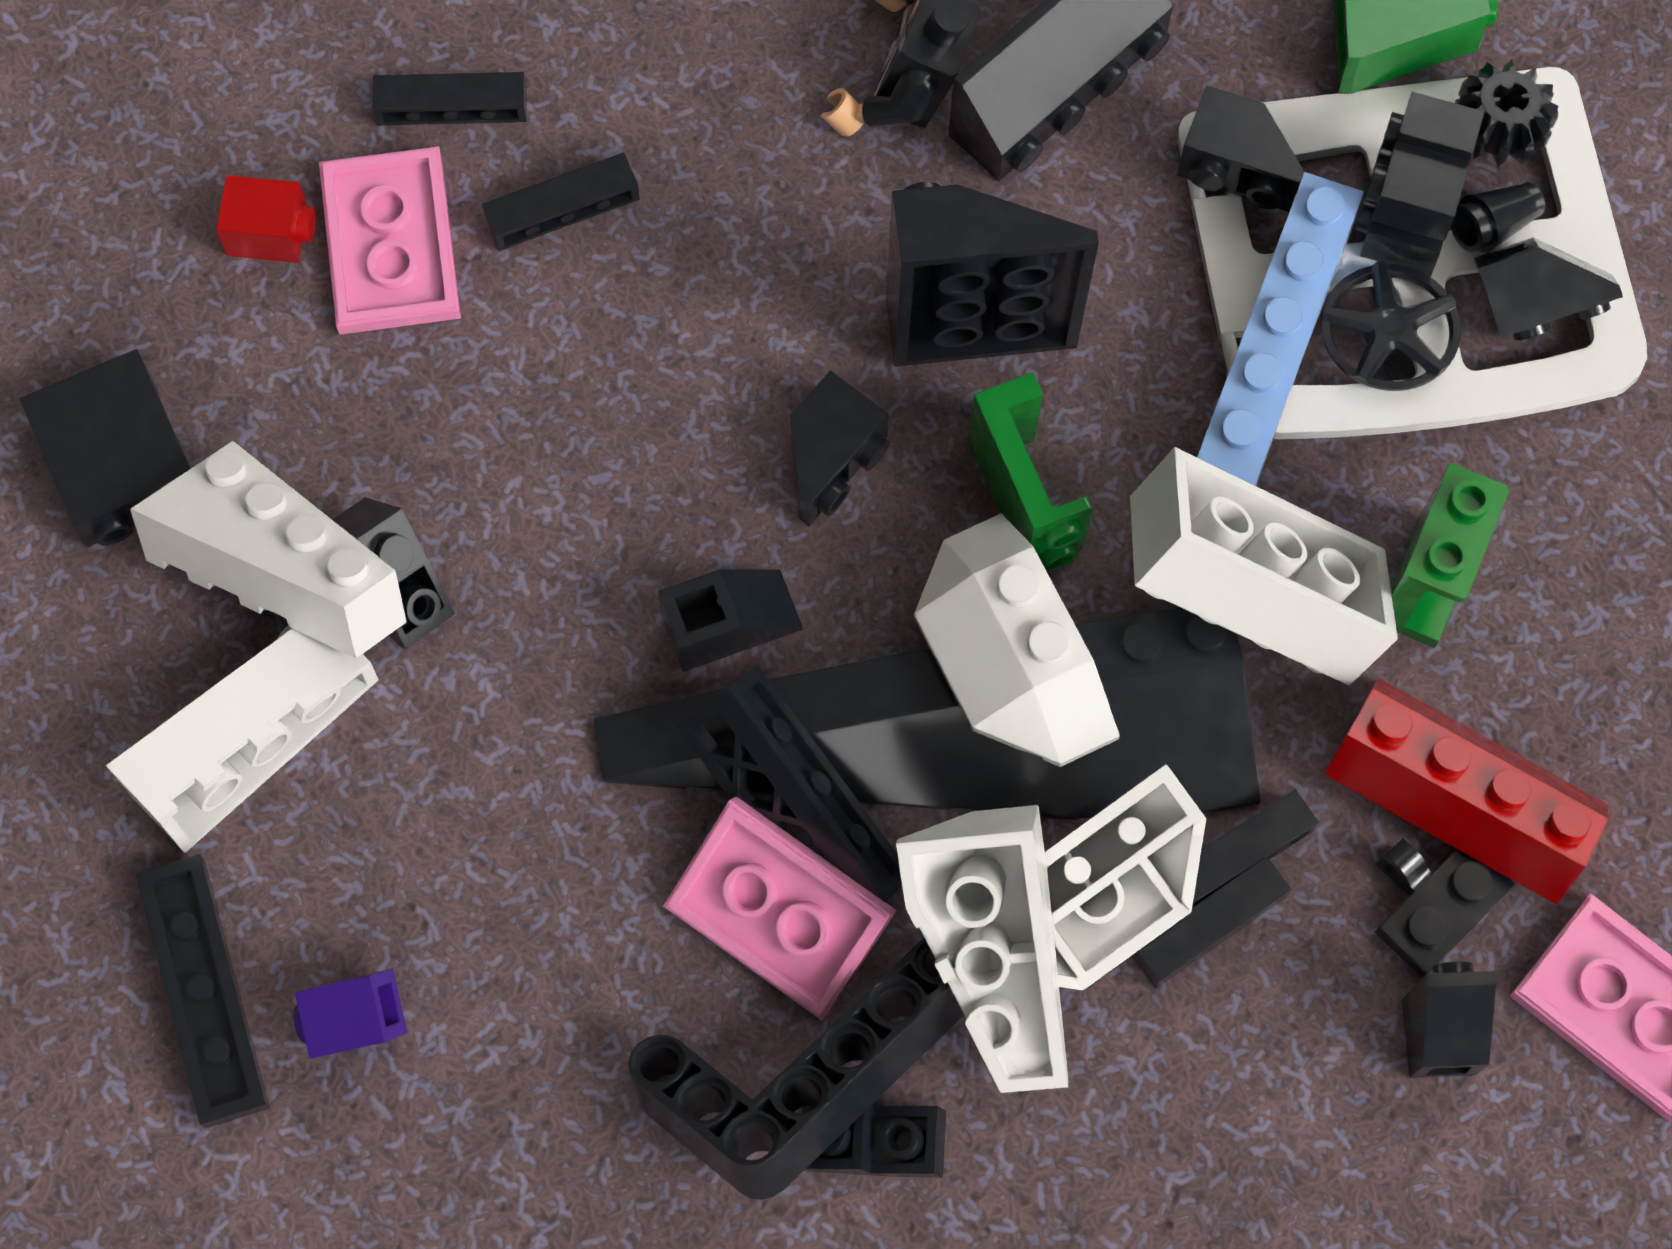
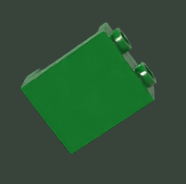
M1030 373L974 394L968 442L999 513H1002L1034 547L1045 570L1051 571L1068 565L1079 556L1078 551L1084 547L1093 507L1088 497H1082L1058 507L1051 505L1025 447V444L1035 440L1043 398L1042 390L1034 373Z
M1449 462L1419 515L1390 587L1397 633L1433 648L1436 647L1455 601L1459 603L1464 602L1470 592L1509 494L1507 485Z

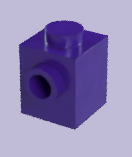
M393 968L323 983L295 992L297 1001L294 1009L295 1030L299 1039L307 1046L309 1059L384 1043L407 1033Z

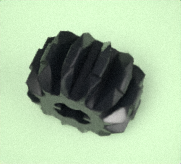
M1511 59L1504 65L1502 72H1500L1487 62L1479 70L1477 76L1469 75L1462 82L1458 92L1459 99H1456L1455 103L1485 111L1473 151L1474 159L1485 152L1493 154L1498 168L1502 163L1506 162L1509 154L1520 164H1523L1530 158L1533 150L1541 151L1548 144L1552 135L1551 128L1554 127L1558 118L1559 106L1551 102L1554 95L1553 84L1535 83L1538 77L1536 67L1522 74L1516 72L1513 60Z

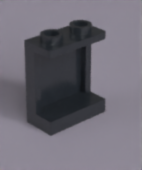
M138 349L19 398L71 522L87 547L97 543L102 546L113 545L128 538L133 533V528L136 527L130 509L191 469L158 395L157 387Z

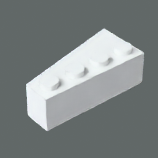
M234 441L130 509L146 561L163 569L169 564L187 572L189 581L208 590L215 585L239 597L240 605L259 614L263 610L274 612L286 618L290 628L354 658H358L406 623L396 571Z
M287 626L280 633L276 641L115 758L106 767L142 809L186 853L379 679L371 662L363 654L358 658H354Z

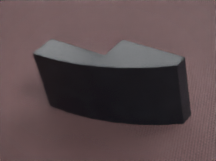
M871 1105L804 1171L888 1177L943 1178L946 1110L938 1106ZM817 1106L802 1107V1113L809 1112Z

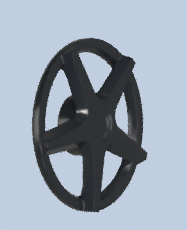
M1377 261L1372 266L1349 274L1332 289L1322 311L1321 334L1328 354L1334 363L1349 377L1375 389L1403 391L1418 388L1433 381L1449 367L1459 348L1461 322L1456 308V299L1453 295L1448 294L1434 279L1413 268L1387 264L1385 261ZM1392 278L1412 282L1425 289L1435 299L1404 307L1399 303ZM1373 280L1375 301L1373 309L1367 311L1336 308L1337 303L1348 290L1361 282ZM1445 314L1449 327V339L1445 353L1439 359L1418 336L1417 330L1420 326ZM1332 325L1344 326L1364 332L1367 346L1357 369L1352 367L1339 352L1334 342ZM1403 352L1426 371V373L1404 381H1385L1373 378L1387 356H1395Z

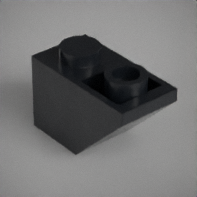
M1206 85L1183 145L1177 176L1188 179L1197 187L1205 190H1222L1247 198L1251 203L1260 208H1278L1290 212L1304 175V170L1266 105Z
M1534 237L1474 257L1489 307L1501 338L1512 334L1514 340L1533 338L1547 332L1550 329V321L1573 314L1575 320L1592 318L1610 310V301L1623 297L1620 285L1612 274Z
M831 370L790 415L791 444L799 519L808 526L814 522L821 512L826 516H831L841 506L850 492L851 487L847 484L848 481L861 467L866 471H870L881 460L890 445V441L886 439L888 436L889 414Z
M365 497L332 519L396 571L406 623L389 635L400 647L407 649L455 614L402 508Z
M719 569L658 591L661 616L683 672L802 630L801 621L781 570Z
M1465 961L1436 964L1432 966L1433 973H1427L1402 999L1409 1077L1475 1076L1487 1067L1490 1061L1497 985L1495 971L1474 972L1473 963Z

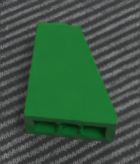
M1334 0L1338 94H1352L1477 51L1485 27H1493L1496 22L1498 0Z

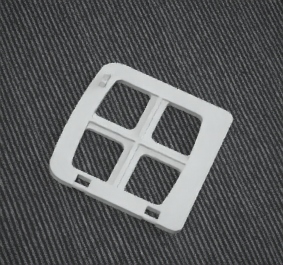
M1558 67L1537 68L1538 77L1535 82L1536 84H1553L1554 95L1551 102L1559 106L1557 121L1554 127L1551 128L1552 135L1548 144L1541 149L1558 216L1533 220L1493 251L1534 237L1612 274L1620 285L1623 297L1610 301L1611 309L1607 312L1585 319L1590 335V345L1587 348L1545 359L1479 371L1470 370L1464 365L1460 348H1458L1453 361L1439 377L1418 388L1403 391L1379 390L1361 383L1345 385H1293L1273 439L1336 438L1391 434L1501 420L1614 397L1625 392L1637 381L1647 360L1646 338L1579 87L1575 78L1568 71ZM1529 69V70H1521V71H1516V72L1525 74L1526 72H1528V71H1530V70H1532V69ZM1468 77L1360 90L1352 94L1335 93L1262 103L1266 105L1298 162L1360 151L1366 158L1371 180L1391 113L1395 112L1404 115L1412 91L1455 103V100L1459 99L1458 92L1461 84ZM1196 111L1185 116L1179 125L1178 145L1180 155H1182L1183 145ZM1187 179L1192 201L1191 209L1218 338L1221 340L1226 363V376H1228L1238 350L1236 338L1243 337L1274 253L1260 254L1253 249L1241 196L1225 192L1223 196L1206 198L1205 190L1197 187ZM1449 231L1446 240L1443 242L1431 278L1445 289V283L1451 277L1478 273L1474 257L1486 253L1464 250L1455 240L1452 231ZM1364 242L1346 244L1328 292H1331L1349 274L1372 266L1377 262L1360 257ZM1392 278L1399 303L1404 307L1435 299L1425 289L1412 282ZM1373 280L1361 282L1351 289L1373 286ZM1445 314L1420 326L1417 330L1418 336L1439 359L1444 355L1449 339V327ZM1413 360L1416 371V375L1413 378L1426 373V371L1417 362Z

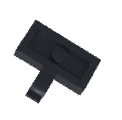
M1402 838L1376 865L1409 897L1374 932L1423 978L1432 971V966L1438 964L1516 884L1510 878L1458 849H1455L1432 873L1420 853Z

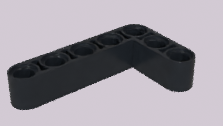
M924 938L753 1100L680 1040L669 1035H655L639 1042L630 1053L628 1061L629 1072L641 1107L651 1119L741 1194L750 1199L763 1200L776 1196L788 1187L962 1018L964 1013L948 982L944 984L942 978H936L940 975L935 966L936 959ZM897 1017H909L904 1021L889 1022ZM851 1061H863L857 1066L842 1067ZM673 1075L667 1080L655 1082L661 1076ZM804 1106H817L809 1112L794 1113ZM720 1113L713 1119L700 1120L706 1114ZM755 1152H769L768 1154L759 1159H746L748 1156Z

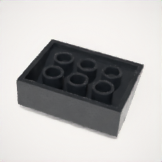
M919 182L909 185L904 190L892 191L886 305L894 367L1077 348L1099 245L1097 231L958 184L940 186L934 182Z

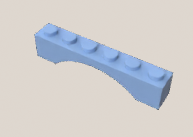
M1304 172L1197 458L1257 486L1300 364L1356 220L1364 191Z

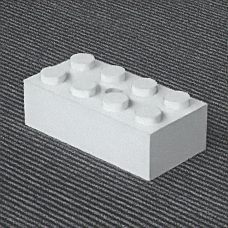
M1176 447L1169 452L1130 496L1135 586L1144 590L1152 597L1173 603L1198 615L1210 624H1218L1252 640L1264 649H1272L1304 664L1316 673L1325 674L1347 685L1352 684L1398 639L1384 548Z

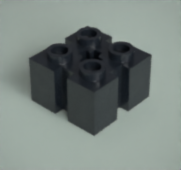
M1412 91L1404 115L1395 112L1391 113L1355 229L1356 231L1366 233L1360 257L1374 261H1385L1387 264L1406 266L1431 277L1443 242L1446 240L1455 217L1467 175L1466 172L1485 111Z

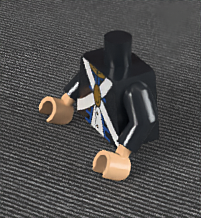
M875 0L892 12L899 11L906 4L908 6L904 10L874 95L866 97L863 103L859 104L845 89H836L827 96V101L835 108L830 112L822 113L821 117L836 132L847 137L857 132L864 122L870 127L910 123L925 128L953 85L954 77L959 73L980 14L978 5L969 0Z

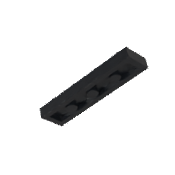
M197 854L136 873L200 1125L206 1129L270 1109L204 858Z

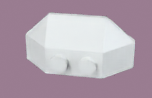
M1002 513L943 540L915 610L914 618L972 731L1015 749L1042 757L1044 761L1059 767L1118 740L1120 735L1094 660L1034 547Z
M1167 764L1045 852L1059 987L1076 990L1086 989L1192 911L1206 817Z

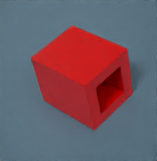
M226 175L216 228L226 255L299 263L303 242H312L316 223L315 208L307 205L300 183Z

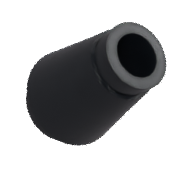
M1531 182L1466 195L1460 200L1459 206H1457L1455 217L1451 224V231L1457 243L1468 252L1480 251L1489 253L1544 213V197L1540 189Z

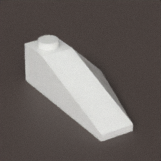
M1038 805L972 811L897 839L896 847L906 910L914 926L922 931L936 959L935 966L944 984L948 982L966 1017L965 1025L1000 1093L1068 1087L1069 1081L1048 873Z

